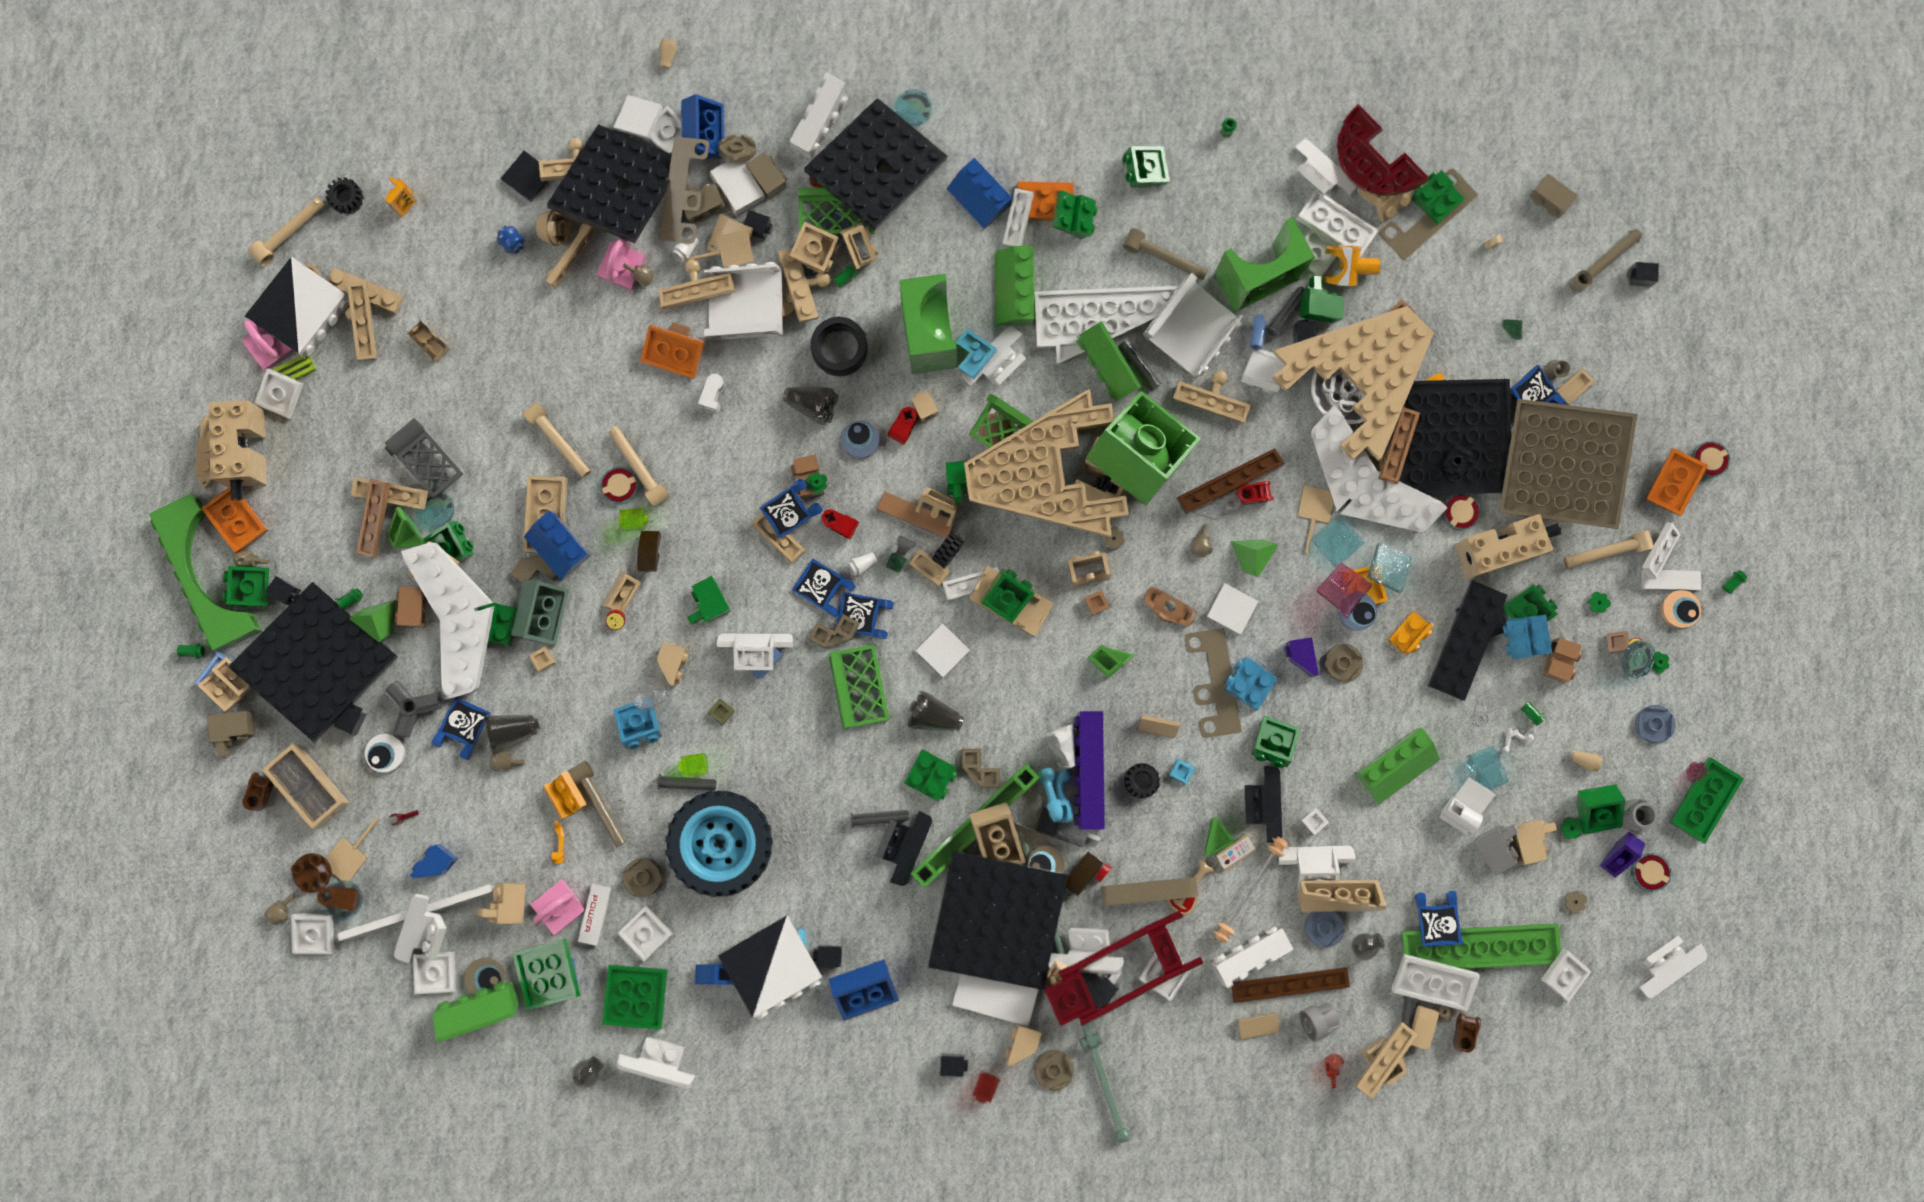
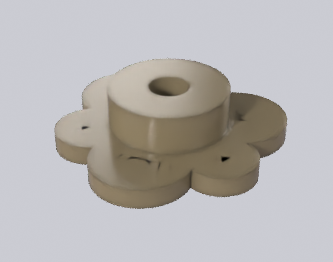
M1111 527L1112 537L1104 536V545L1117 549L1118 546H1122L1125 542L1123 532L1118 531L1115 527Z
M1579 891L1566 894V908H1570V911L1574 914L1579 913L1580 910H1585V903L1587 902L1585 895H1580Z
M1435 1003V1007L1432 1009L1439 1012L1437 1022H1449L1451 1017L1455 1015V1009Z

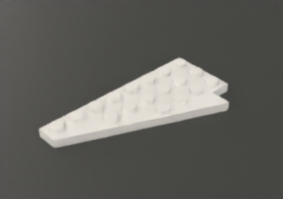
M1178 286L1035 291L1037 348H1056V364L1060 365L1085 353V350L1082 351L1077 345L1076 341L1078 339L1076 336L1101 321L1112 339L1153 321Z

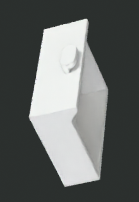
M726 162L710 171L712 181L719 188L724 202L726 201L736 217L765 200V194L744 162Z

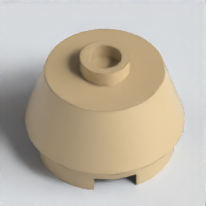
M553 210L543 212L536 221L537 235L541 240L553 246L567 244L568 234H572V221L567 216Z

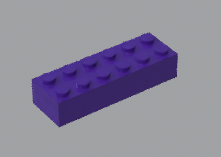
M1079 711L1077 716L1074 717V728H1077V735L1074 736V747L1077 748V755L1075 756L1076 765L1074 767H1078V774L1074 775V786L1078 787V794L1074 796L1075 806H1078V814H1075V826H1078V830H1105L1103 711Z

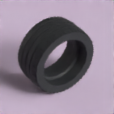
M831 317L822 321L812 334L810 343L811 353L817 366L825 373L839 377L848 376L856 372L863 365L868 352L867 338L862 328L855 321L846 317ZM844 330L853 334L857 340L858 349L856 355L845 363L836 364L829 362L821 352L822 340L833 331Z

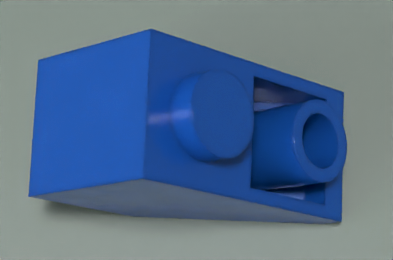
M441 844L431 845L424 854L426 856L423 860H419L412 867L413 872L410 876L418 878L446 874L458 858Z
M696 964L695 984L734 985L723 964Z

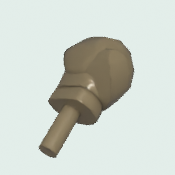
M626 263L623 264L624 268L632 272L631 277L638 281L640 285L646 287L651 284L654 273L650 270L649 266L643 264L641 267L636 265L633 268Z
M1206 524L1203 525L1202 533L1196 535L1191 548V552L1198 557H1205L1212 552V543L1209 541L1210 537L1206 536L1208 529Z
M251 550L240 551L233 558L236 566L256 567L257 564H269V560L258 559V555H254Z
M497 751L490 757V768L493 771L512 769V764H525V760H512V755H508L505 751Z
M291 893L283 902L278 900L265 911V918L273 925L284 924L288 920L286 912L289 908L286 905L295 896Z

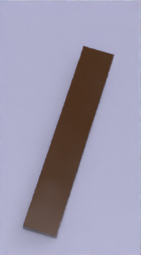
M1274 448L1178 496L1177 501L1187 515L1284 466V462Z
M1347 967L1232 982L1231 992L1233 1002L1236 1003L1348 988L1350 983Z

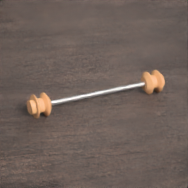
M1272 837L1273 845H1267L1269 851L1272 852L1269 859L1227 925L1218 923L1219 930L1213 931L1216 933L1214 937L1222 943H1225V941L1230 942L1228 936L1234 935L1233 929L1230 928L1231 924L1274 856L1284 857L1282 851L1289 849L1286 846L1288 842L1282 838L1277 837L1274 839Z

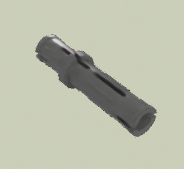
M1126 339L1118 346L1127 356L1129 364H1133L1152 391L1162 384L1142 359L1141 353L1137 352L1130 343L1129 339Z

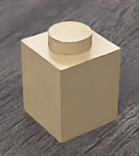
M920 391L913 395L914 398L911 399V403L921 423L938 416V409L929 391L925 393Z

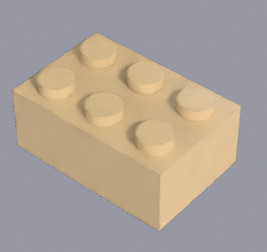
M1007 802L969 814L983 857L1018 864L1025 863Z

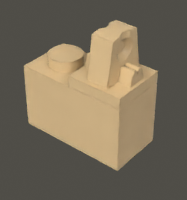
M1533 820L1517 824L1519 833L1512 836L1515 851L1518 854L1519 865L1547 860L1548 849L1542 840L1546 839L1547 832L1557 830L1555 822L1544 824L1543 820Z
M495 883L492 893L494 902H490L489 908H478L477 917H488V922L496 924H523L526 884Z

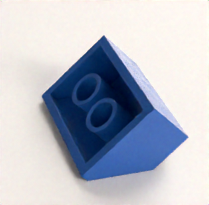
M694 94L681 100V137L708 140L709 151L706 159H722L719 154V143L725 138L724 104ZM698 143L695 146V153L697 155L704 154L706 150L705 145Z
M975 158L958 172L947 187L949 193L983 229L988 227L1012 204V197Z
M551 510L539 518L524 536L561 581L591 557L566 525Z
M885 959L829 979L832 995L843 1021L899 1001Z

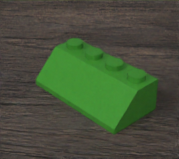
M1012 246L995 251L996 325H1033V246Z
M1102 321L1076 336L1078 339L1076 341L1077 345L1082 351L1085 350L1088 355L1086 357L1091 367L1094 366L1098 372L1096 375L1101 383L1104 382L1107 386L1106 392L1111 399L1114 398L1115 401L1120 400L1141 387Z
M1421 727L1410 732L1355 774L1379 805L1438 762L1440 758L1434 743Z
M502 981L495 984L493 988H481L473 995L467 996V994L457 997L455 1001L439 1003L433 1012L437 1043L514 1017L520 1001L512 981L507 983Z

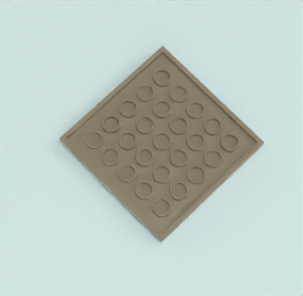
M1517 399L1499 513L1526 517L1540 514L1542 519L1619 529L1638 414Z

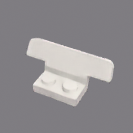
M1305 139L1295 147L1308 158L1304 164L1297 168V171L1321 193L1326 195L1337 184L1349 196L1352 194L1357 186L1348 179L1341 168L1314 144Z
M1007 327L991 343L997 349V352L978 376L973 380L962 372L963 380L971 386L983 374L993 385H1000L1026 359L1022 353H1015L1010 348L1022 333L1014 327Z
M724 633L718 636L717 647H734V670H773L774 647H793V636L791 634Z
M1351 846L1288 847L1289 849L1282 851L1284 857H1279V865L1298 864V889L1300 881H1338L1340 876L1338 863H1356L1354 849Z
M415 894L411 898L394 952V957L400 961L409 963L414 948L422 949L428 961H436L447 928L440 914L426 912L429 902L428 896Z
M1071 928L1069 930L1070 950L1068 954L1051 953L1048 967L1050 969L1056 960L1071 966L1109 946L1108 930ZM1109 955L1079 971L1117 974L1122 968L1123 958L1108 957Z
M1677 936L1647 957L1644 965L1653 978L1639 987L1642 993L1648 998H1653L1707 959V953L1702 943L1686 954L1680 947L1683 941Z
M649 1036L646 1037L639 1059L620 1054L617 1061V1068L681 1088H690L695 1078L694 1075L678 1071L685 1047Z

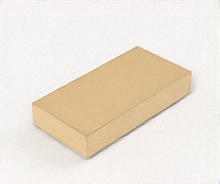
M1582 368L1556 391L1566 401V405H1569L1595 381Z
M920 549L908 564L938 587H940L950 573L948 569H943Z

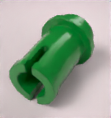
M1226 118L1223 121L1221 129L1223 137L1227 134L1228 138L1235 131L1237 123L1234 119Z
M851 265L845 266L846 269L833 278L840 288L851 278H856L857 272Z
M1741 570L1734 571L1733 576L1722 585V588L1728 594H1732L1742 583H1746L1748 577Z
M352 588L349 593L338 598L336 601L341 609H345L356 601L360 602L363 594L358 588Z
M180 644L177 647L178 657H194L199 659L205 654V648L200 644Z
M1530 701L1520 709L1532 721V725L1538 726L1546 719L1544 713L1541 714Z

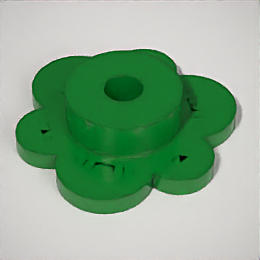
M814 472L813 475L807 476L808 490H813L815 494H820L822 489L827 488L826 475Z
M1594 592L1591 596L1592 598L1588 600V603L1591 605L1590 609L1594 613H1604L1606 608L1611 606V602L1607 599L1605 593Z
M1659 651L1655 652L1654 655H1650L1648 658L1649 668L1655 670L1658 674L1663 673L1665 669L1669 668V656L1661 654Z
M1565 818L1563 825L1560 827L1561 831H1564L1563 836L1566 839H1577L1579 834L1583 832V826L1579 824L1578 819Z

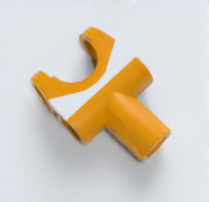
M1337 245L1326 247L1325 254L1338 257L1340 265L1335 272L1329 273V275H1322V281L1341 286H1356L1358 274H1379L1380 259L1360 258L1361 247Z

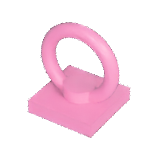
M619 238L616 243L611 241L597 272V277L633 290L636 280L631 277L632 272L624 268L623 264L626 263L633 268L636 265L641 267L647 256L630 249L629 241Z
M249 319L244 321V327L249 335L241 341L264 371L270 369L294 352V350L258 327L253 321Z
M563 879L530 904L537 913L533 923L540 925L544 922L553 935L559 933L586 910Z

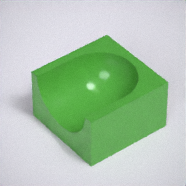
M946 273L899 280L911 374L956 368L957 347L956 341L952 340L947 304Z
M1141 391L1105 429L1086 456V459L1146 506L1180 467L1201 438Z

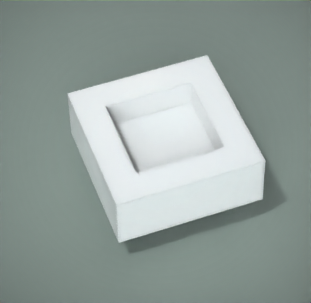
M1314 808L1301 819V822L1313 835H1316L1329 823L1317 808Z

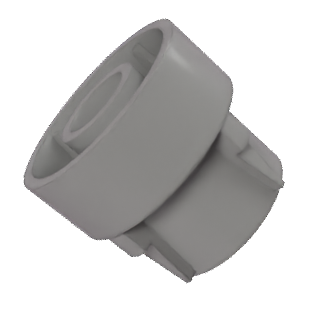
M1630 799L1625 802L1622 826L1632 832H1644L1654 826L1659 819L1656 808L1645 799ZM1637 810L1640 812L1641 815L1638 821L1636 819Z
M1329 1003L1319 1006L1311 1005L1299 1011L1301 1027L1312 1042L1327 1037L1332 1031L1340 1027L1338 1015Z

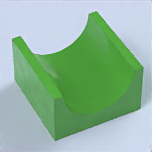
M1293 217L1285 221L1272 244L1276 260L1266 264H1253L1237 256L1232 248L1224 252L1213 275L1235 313L1299 281L1315 258Z

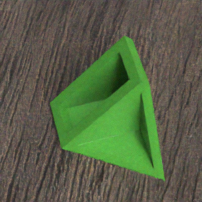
M396 507L387 533L393 548H410L426 544L414 521L400 507Z
M1263 539L1230 541L1243 571L1255 577H1259L1278 547L1277 544Z
M396 600L363 608L352 615L350 620L375 640L381 642L393 633Z
M1101 645L1088 658L1103 676L1108 679L1133 658L1135 654Z
M1211 817L1203 852L1204 856H1211L1235 843L1220 820L1215 817Z

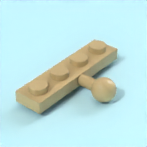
M572 138L568 142V149L572 152L573 158L539 161L541 181L562 180L583 148L581 140Z
M793 248L778 251L777 255L799 323L817 320L819 316L809 287L814 285L820 287L828 286L830 276L824 272V274L818 273L815 278L806 279L802 264L789 258Z
M689 260L685 264V269L690 274L691 282L658 290L661 308L664 310L734 293L735 287L731 272L699 280L700 264L696 260Z
M333 268L327 279L329 283L347 295V283L368 282L336 268ZM368 282L370 304L397 314L404 300L403 295ZM348 307L345 311V316L348 320L352 321L350 307Z
M1219 370L1212 375L1214 384L1211 391L1181 381L1178 382L1172 400L1242 424L1245 423L1251 405L1218 394L1221 385L1227 381V375L1224 371Z

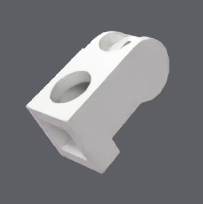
M711 374L708 376L698 402L700 408L716 413L719 412L720 404L717 402V399L725 386L720 375Z

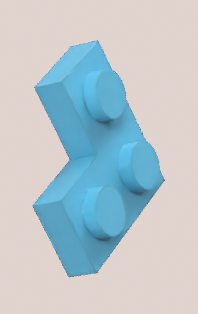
M966 329L956 341V345L968 353V356L959 365V370L974 380L995 355L997 349L969 329Z

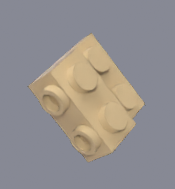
M804 222L789 258L805 264L807 268L824 274L825 271L829 272L833 263L830 260L831 255H836L840 246L837 243L839 237Z

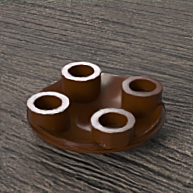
M308 853L301 856L291 867L293 881L303 892L320 891L328 885L332 876V869L328 860L316 853Z

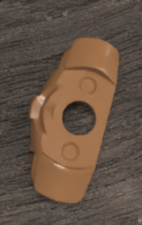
M1150 587L1144 595L1143 600L1164 622L1168 621L1190 626L1196 618L1197 612L1193 608L1157 588ZM1170 600L1176 604V608L1172 612L1166 611L1164 607L1165 603Z

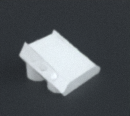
M1253 350L1241 382L1249 386L1261 387L1267 393H1278L1280 386L1272 378L1285 365L1272 352Z
M1073 723L1047 733L1046 741L1053 750L1054 759L1059 769L1062 770L1075 766Z

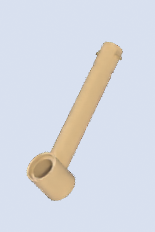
M317 196L266 242L256 241L248 248V253L261 266L268 265L274 259L272 251L323 208L325 204Z
M537 401L522 413L532 426L537 424L581 478L586 477L591 472L547 420V412Z
M618 426L609 430V435L646 488L647 492L644 494L652 506L656 507L668 499L670 496L662 484L659 483L657 485Z
M1649 530L1633 534V539L1564 557L1563 561L1566 568H1571L1632 550H1636L1637 553L1651 550L1654 544Z

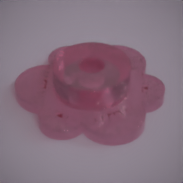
M1692 762L1685 773L1688 775L1687 778L1690 782L1701 781L1703 776L1708 774V769L1703 762Z

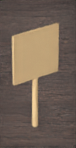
M748 229L717 236L720 251L688 258L689 261L721 254L724 268L730 265L753 262L754 258Z
M1306 485L1303 487L1298 517L1311 519L1305 554H1308L1315 520L1329 523L1334 502L1330 491Z
M377 817L354 846L341 838L326 857L331 865L332 874L345 884H348L368 858L356 848L379 820Z

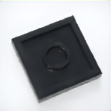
M524 150L500 178L529 202L533 201L548 182L541 181L539 161Z

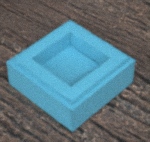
M1177 759L1169 776L1187 785L1195 767Z

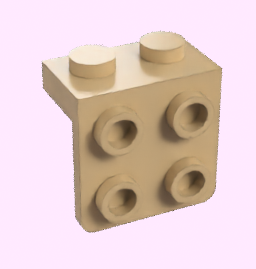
M1360 188L1357 190L1358 195L1376 206L1379 220L1383 223L1412 201L1411 191L1386 196L1372 194Z

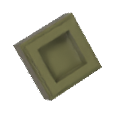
M719 699L708 714L723 726L735 710L722 699Z

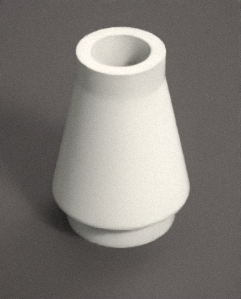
M695 238L692 244L680 242L673 247L672 255L679 262L687 261L699 241Z
M873 552L853 558L847 564L854 576H861L877 562V559Z

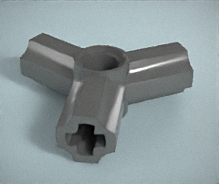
M398 680L391 683L384 691L399 707L400 711L392 733L410 738L417 715L442 709V702L438 692L413 697ZM412 702L414 709L412 712H408L407 706Z

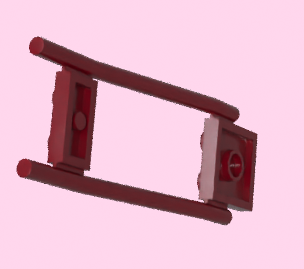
M1178 910L1083 960L1058 971L1061 980L1043 989L1059 1025L1063 1026L1079 1018L1082 1026L1088 1024L1164 982L1204 964L1201 957L1183 964L1165 926L1182 918L1181 911ZM1148 934L1165 973L1097 1010L1079 970Z

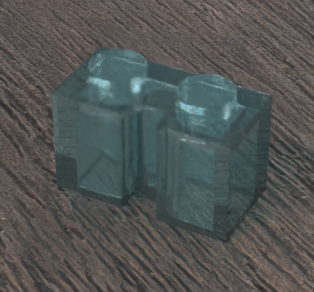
M1489 746L1467 755L1469 759L1467 764L1470 770H1475L1477 774L1475 781L1485 788L1491 790L1509 782L1494 746Z

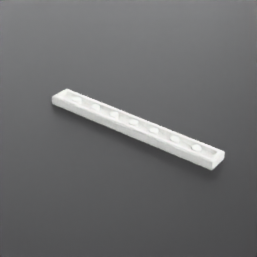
M486 885L427 905L426 912L435 913L491 895L495 886ZM407 911L337 934L339 941H348L404 923Z

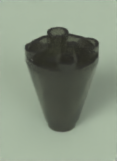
M787 387L785 389L783 401L787 405L820 425L832 422L834 417L832 411L839 399V395L832 388Z
M920 690L917 695V701L913 700L911 703L910 711L912 716L909 717L907 727L924 730L959 731L964 718L957 711L931 694Z

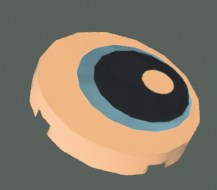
M1684 590L1674 591L1664 598L1665 600L1661 605V613L1669 625L1675 628H1687L1695 624L1700 618V602L1691 592Z

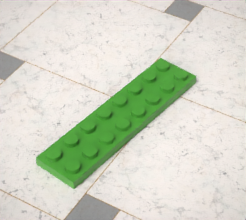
M1557 923L1460 928L1462 945L1422 946L1420 930L1401 931L1403 955L1406 954L1461 969L1552 964L1561 952L1559 924Z

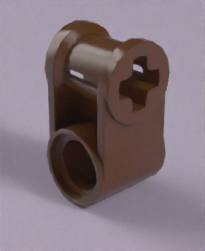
M254 772L248 782L242 802L243 806L248 810H263L274 787L272 781ZM257 797L258 803L253 807L252 800Z
M329 886L318 892L317 900L324 906L356 910L359 890ZM329 892V895H331L332 898L328 899V897L325 896V894Z
M1462 1012L1458 1014L1453 1038V1046L1456 1050L1469 1053L1475 1049L1481 1026L1480 1017L1465 1016ZM1463 1038H1466L1468 1041V1044L1465 1048H1462L1461 1046V1040Z

